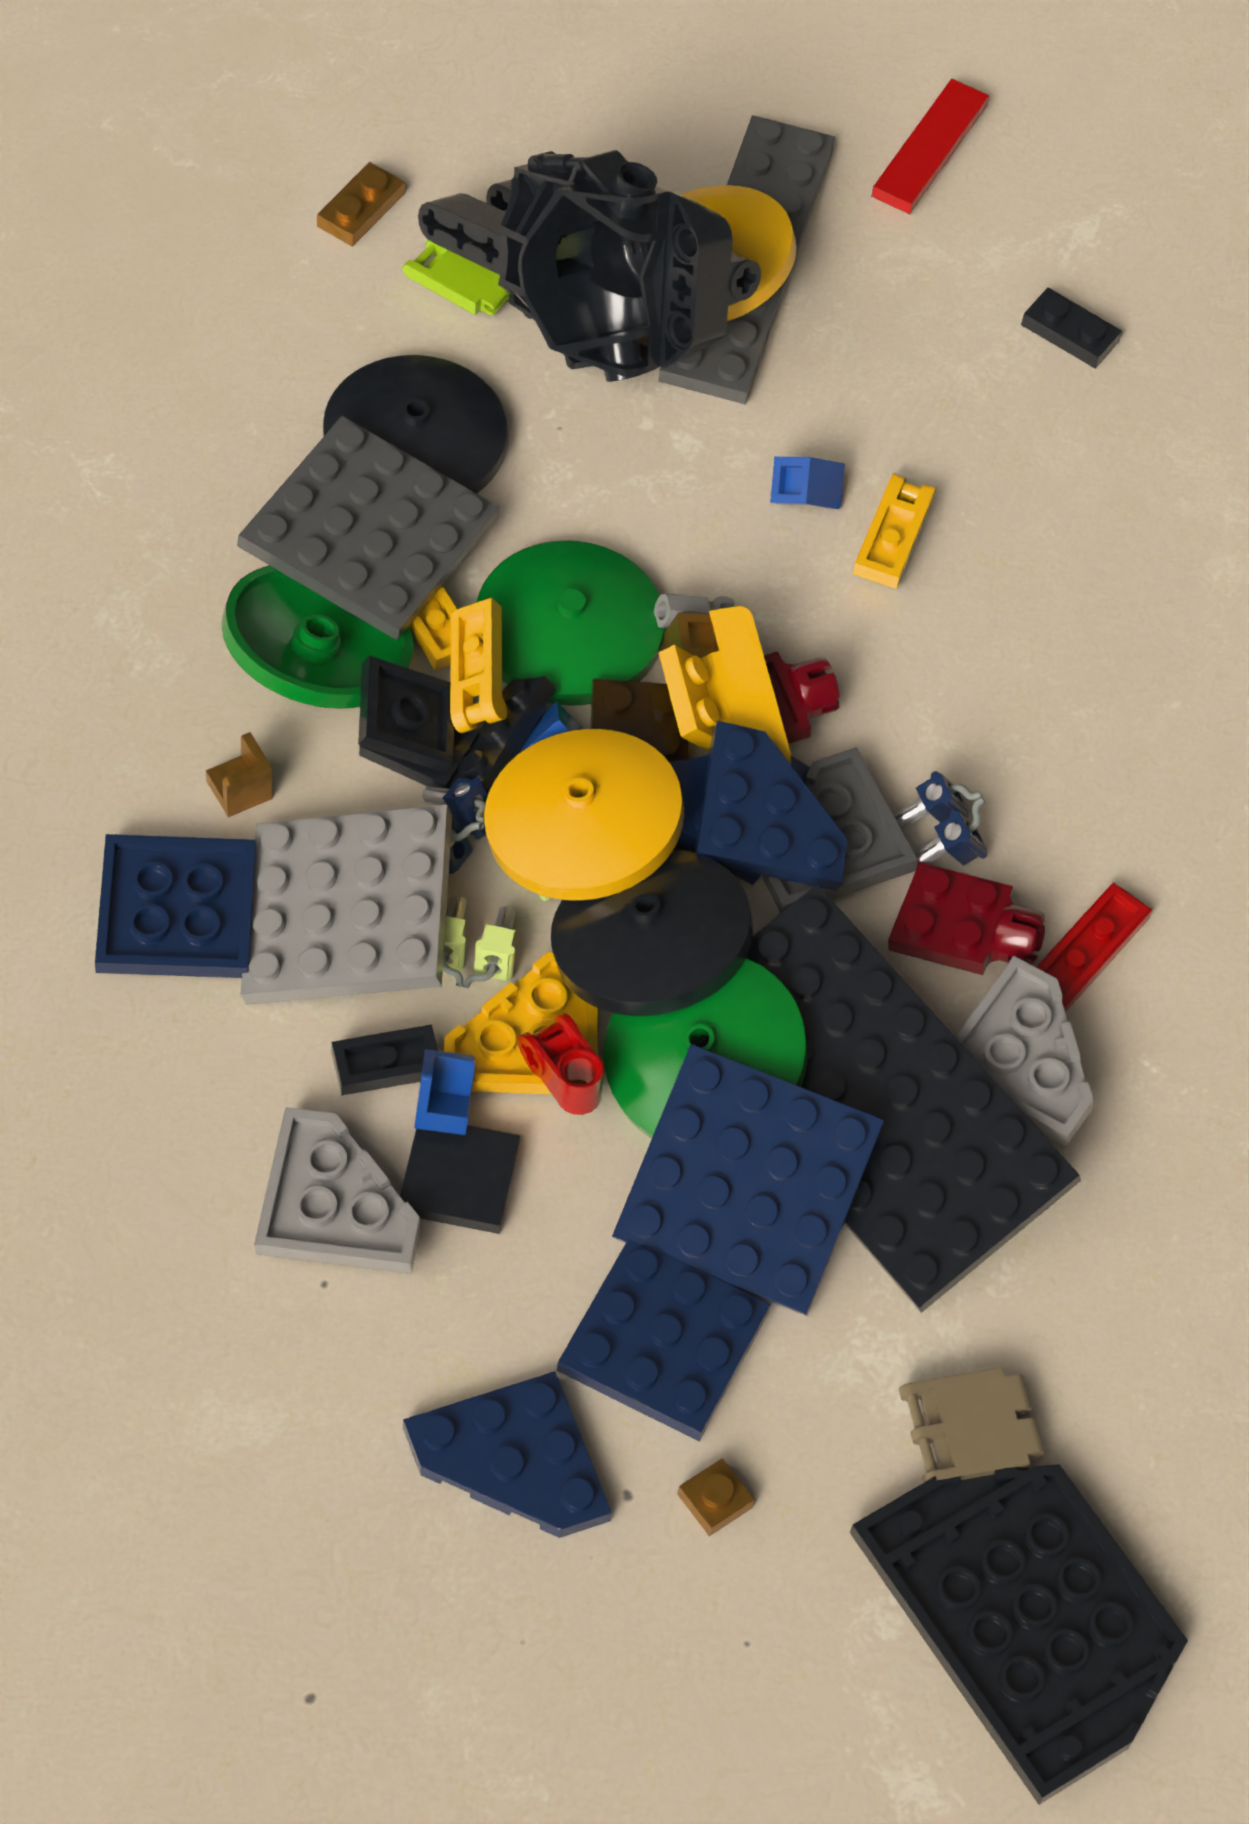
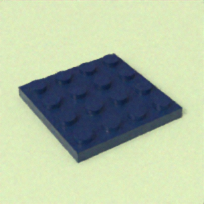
M690 1044L612 1237L624 1243L631 1239L656 1249L742 1291L807 1316L883 1128L884 1120Z

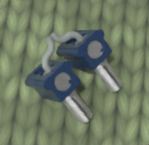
M937 771L932 772L929 780L915 787L920 796L915 802L893 814L901 829L929 814L940 822L934 826L938 837L914 852L918 859V864L919 862L928 864L948 853L963 866L977 857L981 859L987 857L988 850L977 829L981 821L979 809L985 803L980 791L971 793L966 786L961 784L953 785L945 776ZM960 792L965 796V798L969 800H976L972 807V823L967 819L969 815V810Z
M479 777L472 780L458 778L450 789L426 786V789L422 792L425 802L439 805L447 804L452 813L449 874L458 871L473 851L467 836L472 834L475 839H480L486 835L484 812L489 793Z

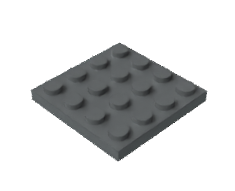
M341 416L238 536L237 546L398 641L495 522L500 507Z

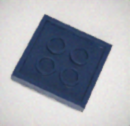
M106 834L95 954L96 973L242 978V973H248L256 840Z
M628 1239L560 1357L557 1371L700 1441L767 1318L771 1304L666 1253Z

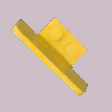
M743 606L709 611L719 651L699 658L697 655H692L674 644L659 652L680 736L710 752L712 733L717 721L765 731L791 764L790 748L751 611Z

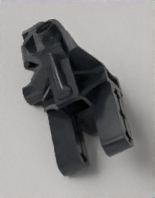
M618 150L590 157L555 154L553 151L533 155L528 159V164L514 167V177L512 179L495 183L489 187L486 196L487 203L468 194L459 193L426 202L421 205L418 213L421 232L430 242L500 275L498 285L509 294V304L523 312L525 317L536 321L549 349L564 354L566 365L570 369L597 367L604 370L606 382L633 378L659 367L666 369L695 352L721 340L726 332L728 306L751 297L756 291L761 278V269L758 263L732 251V231L724 217L693 200L656 187L658 183L657 177L652 170L640 163L628 162ZM648 336V347L639 343V338Z

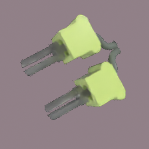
M458 896L452 897L446 914L443 971L456 978V986H463L464 988H470L471 983L474 981H486L491 978L505 981L512 979L515 960V930L512 927L516 911L512 907L509 908L504 928L503 923L507 906L499 908L495 926L485 925L482 940H477L475 945L474 972L477 974L469 975L464 980L458 970L464 968L466 920L463 918L467 907V900L461 897L455 918Z

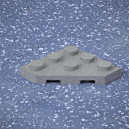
M1013 956L955 1037L1042 1134L1067 1147L1092 1111L1094 1098L1089 1082H1086L1080 1063L1081 1055L1071 1022L1067 1020L1062 1004V993L1057 978Z
M285 1107L254 1243L256 1254L412 1273L421 1230L418 1214L408 1202L405 1203L390 1185L389 1178L369 1153L361 1149L349 1134L348 1127L336 1113Z

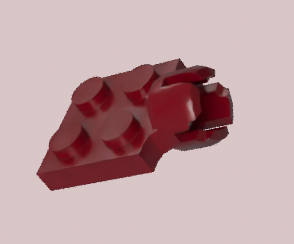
M778 651L764 655L788 744L810 738L811 726L809 721L814 717L834 712L840 708L838 700L840 698V689L834 672L830 674L825 672V670L832 668L826 658H815L793 665L786 664L781 659Z
M919 862L888 938V949L892 952L984 975L986 967L991 962L1002 961L1009 963L1013 956L1033 966L1038 956L1031 953L1033 951H1040L1045 936V926L1043 925L1045 914L1038 910L1015 905L1012 902L1013 886Z

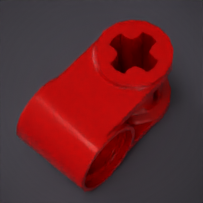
M561 1013L555 1016V1023L534 1034L525 1032L519 1035L518 1046L526 1064L542 1080L564 1111L573 1115H584L592 1112L599 1106L602 1098L603 1063L584 1039L578 1026L568 1014ZM573 1080H584V1081H587L588 1083H586V1084H575V1083H573V1082H571V1081H573Z

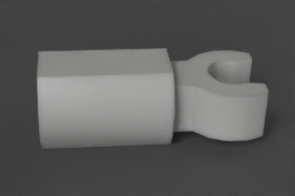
M662 594L656 601L654 614L658 628H668L677 613L709 614L711 610L733 607L735 603L733 599L725 596L709 601L708 597Z

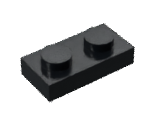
M1048 287L1024 313L1021 323L1023 327L1095 369L1119 343L1122 330Z
M432 1024L331 1042V1052L341 1096L420 1082L425 1049L438 1051Z

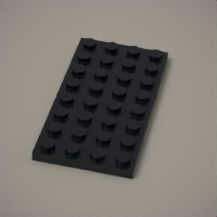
M818 884L753 936L746 959L763 966L784 984L795 1000L805 1024L808 1039V1062L801 1088L884 1120L883 1128L844 1224L922 1313L1081 1182L1080 1175ZM704 1040L696 1046L702 1048L708 1044L709 1040Z

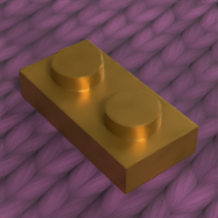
M368 162L317 214V227L353 247L405 194V182L375 164Z

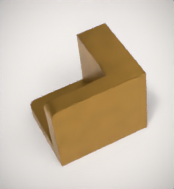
M677 613L663 634V650L675 644L688 653L697 655L699 658L719 651L710 614Z
M251 732L241 735V756L206 770V781L228 818L272 799V767Z

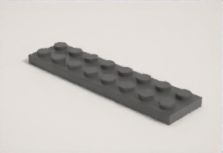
M752 115L727 185L748 187L761 191L775 199L784 208L790 218L796 238L797 256L833 151L835 136ZM790 274L782 286L763 304L738 318L727 321L726 332L721 340L695 352L666 369L660 368L658 382L746 404Z

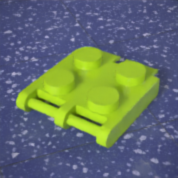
M429 240L425 243L426 249L415 260H408L402 266V271L408 278L473 315L483 311L493 316L509 299V294L498 285L499 274ZM432 254L436 255L426 267L423 266Z

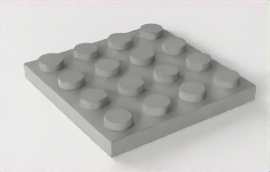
M448 805L256 824L248 973H242L240 992L246 1005L442 987L452 813Z

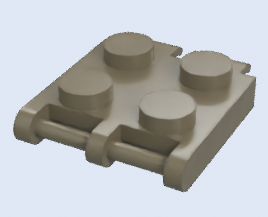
M1003 1367L910 1382L899 1387L901 1400L908 1402L915 1428L910 1432L913 1444L920 1446L927 1473L922 1477L924 1482L936 1476L937 1480L959 1476L960 1480L993 1475L995 1470L1004 1468H1016L1026 1471L1029 1469L1030 1461L1043 1458L1042 1454L1045 1453L1035 1418L1017 1419L1031 1414L1030 1410H1032L1022 1374L1005 1376ZM918 1399H920V1400H921V1403H922V1407H923V1412H922V1413H921V1409H920V1406H919ZM930 1443H933L934 1451L936 1454V1464Z

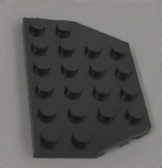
M1060 1464L1034 1466L1026 1471L1016 1468L995 1469L992 1475L960 1480L959 1471L943 1472L852 1524L851 1536L1038 1805L1129 1749L1188 1640Z

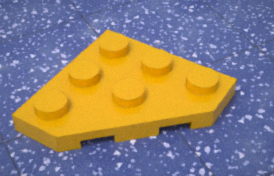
M547 952L533 963L532 970L515 984L510 982L483 1004L481 1012L464 1026L459 1024L449 1032L444 1039V1052L475 1057L471 1092L551 1094L542 1080L526 1064L518 1046V1036L525 1032L534 1034L555 1023V1016L566 1013L574 1020L582 1036L598 1056V1008L585 1002L573 993L557 969L553 952ZM573 1080V1081H571V1082H573V1083H575V1084H586V1083H588L587 1081H584V1080Z

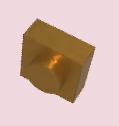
M723 1458L681 1484L677 1494L708 1536H711L752 1509L755 1501Z

